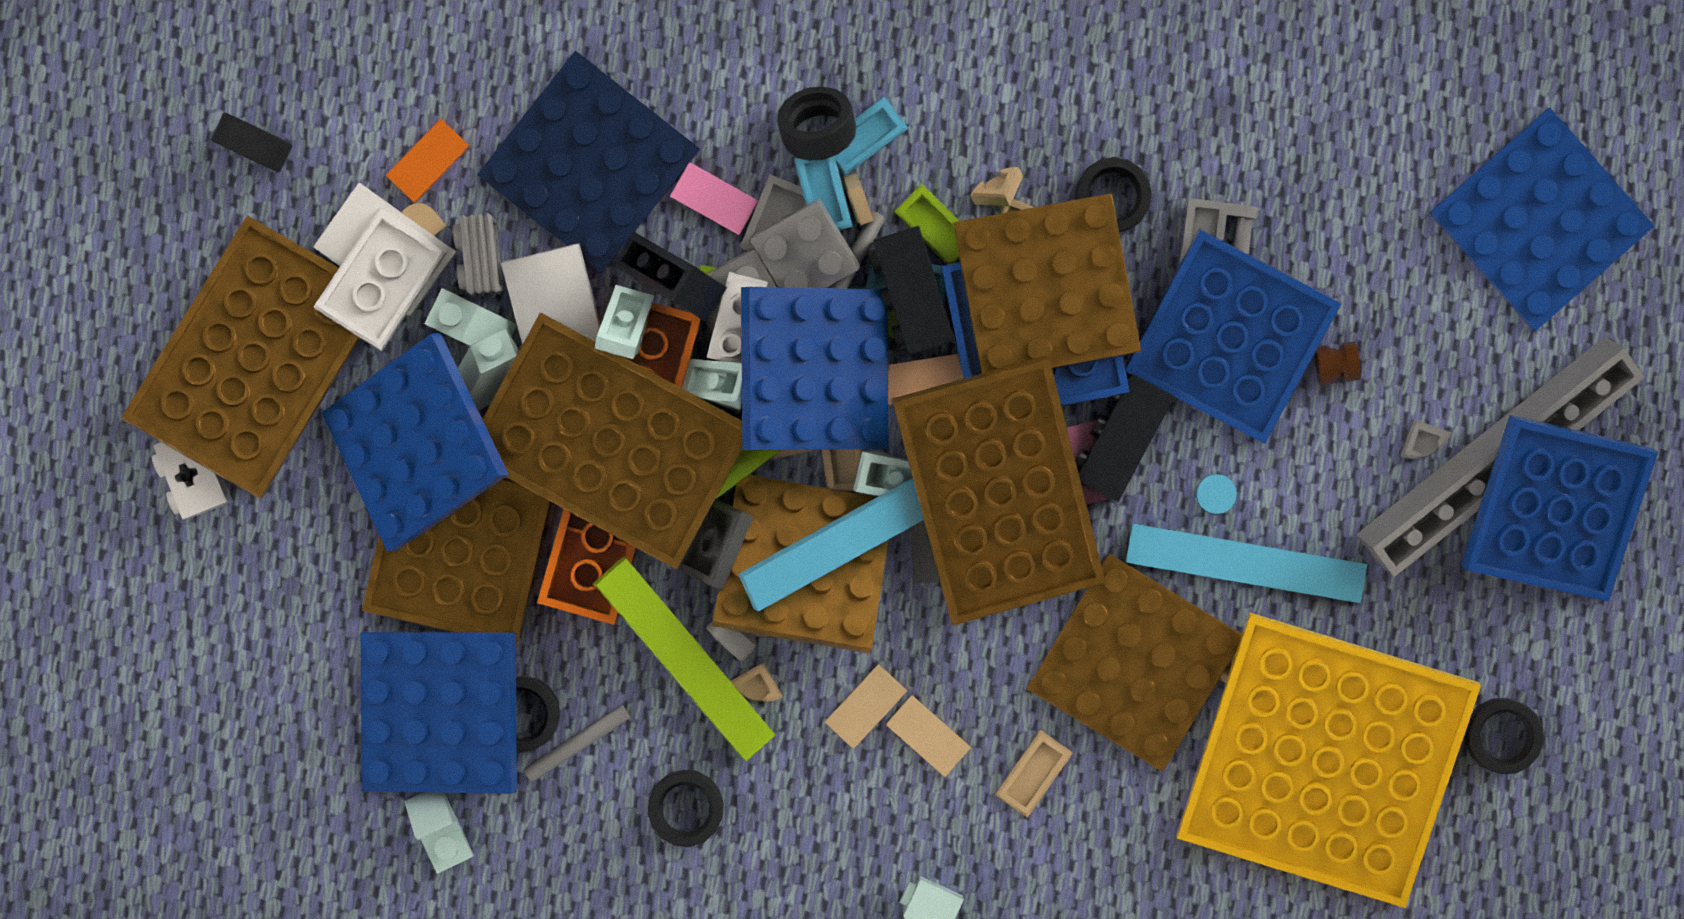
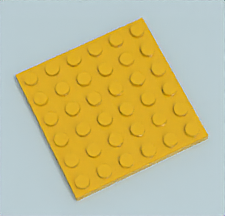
M1249 612L1176 834L1177 839L1406 908L1481 688L1480 683Z

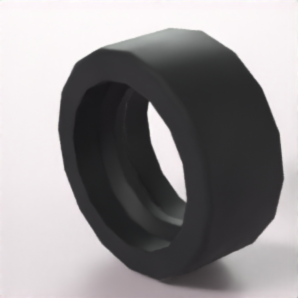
M824 86L806 88L786 99L778 110L777 123L782 142L786 150L796 158L809 161L825 160L838 155L849 147L855 137L856 123L852 105L847 96L837 89ZM828 115L838 118L829 127L819 131L806 132L796 129L803 121L815 116Z
M226 112L222 114L211 138L212 142L277 173L281 172L293 147L291 143Z
M1111 157L1098 160L1085 170L1077 182L1075 200L1090 197L1091 186L1101 175L1111 172L1125 175L1135 186L1137 194L1135 206L1131 212L1123 218L1117 219L1119 233L1126 232L1140 223L1149 210L1152 197L1149 179L1139 166L1128 159Z
M528 676L516 677V691L531 692L540 698L544 705L546 716L543 726L537 733L530 737H516L517 753L534 751L546 744L557 730L561 715L559 701L552 689L541 680Z
M1493 698L1478 705L1471 714L1465 732V745L1471 758L1481 767L1498 774H1516L1530 767L1538 758L1544 743L1543 727L1537 714L1526 704L1509 698ZM1508 712L1516 715L1523 722L1527 732V740L1524 748L1518 755L1510 759H1498L1485 751L1481 743L1480 732L1483 724L1489 717L1497 713Z
M679 770L668 774L656 784L649 798L648 817L653 830L662 840L674 846L692 847L704 843L716 832L723 818L724 802L720 789L710 777L698 771ZM681 785H692L700 789L707 797L709 803V815L705 823L698 829L689 832L678 831L671 827L665 820L662 812L663 800L667 793L674 787Z

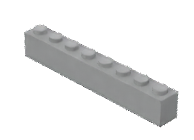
M1603 337L1356 535L1375 561L1393 577L1397 576L1479 510L1509 415L1579 431L1645 377L1624 347L1607 337Z

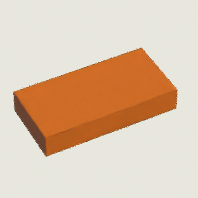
M440 118L386 176L414 203H417L470 146Z

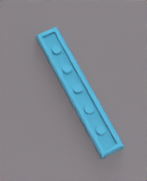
M913 478L738 574L753 609L759 612L923 521Z
M1138 524L1131 525L1125 563L1361 603L1367 564Z

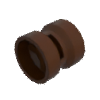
M1355 341L1342 343L1338 350L1336 348L1331 349L1327 345L1317 348L1314 353V359L1320 386L1333 384L1340 377H1343L1347 382L1361 379L1360 359Z

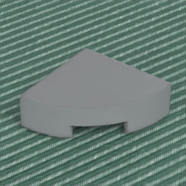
M1413 419L1399 457L1408 459L1427 457L1446 444L1451 436V432Z

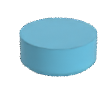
M1219 474L1209 475L1203 478L1197 486V502L1208 513H1224L1231 509L1236 501L1237 492L1235 485L1226 476Z

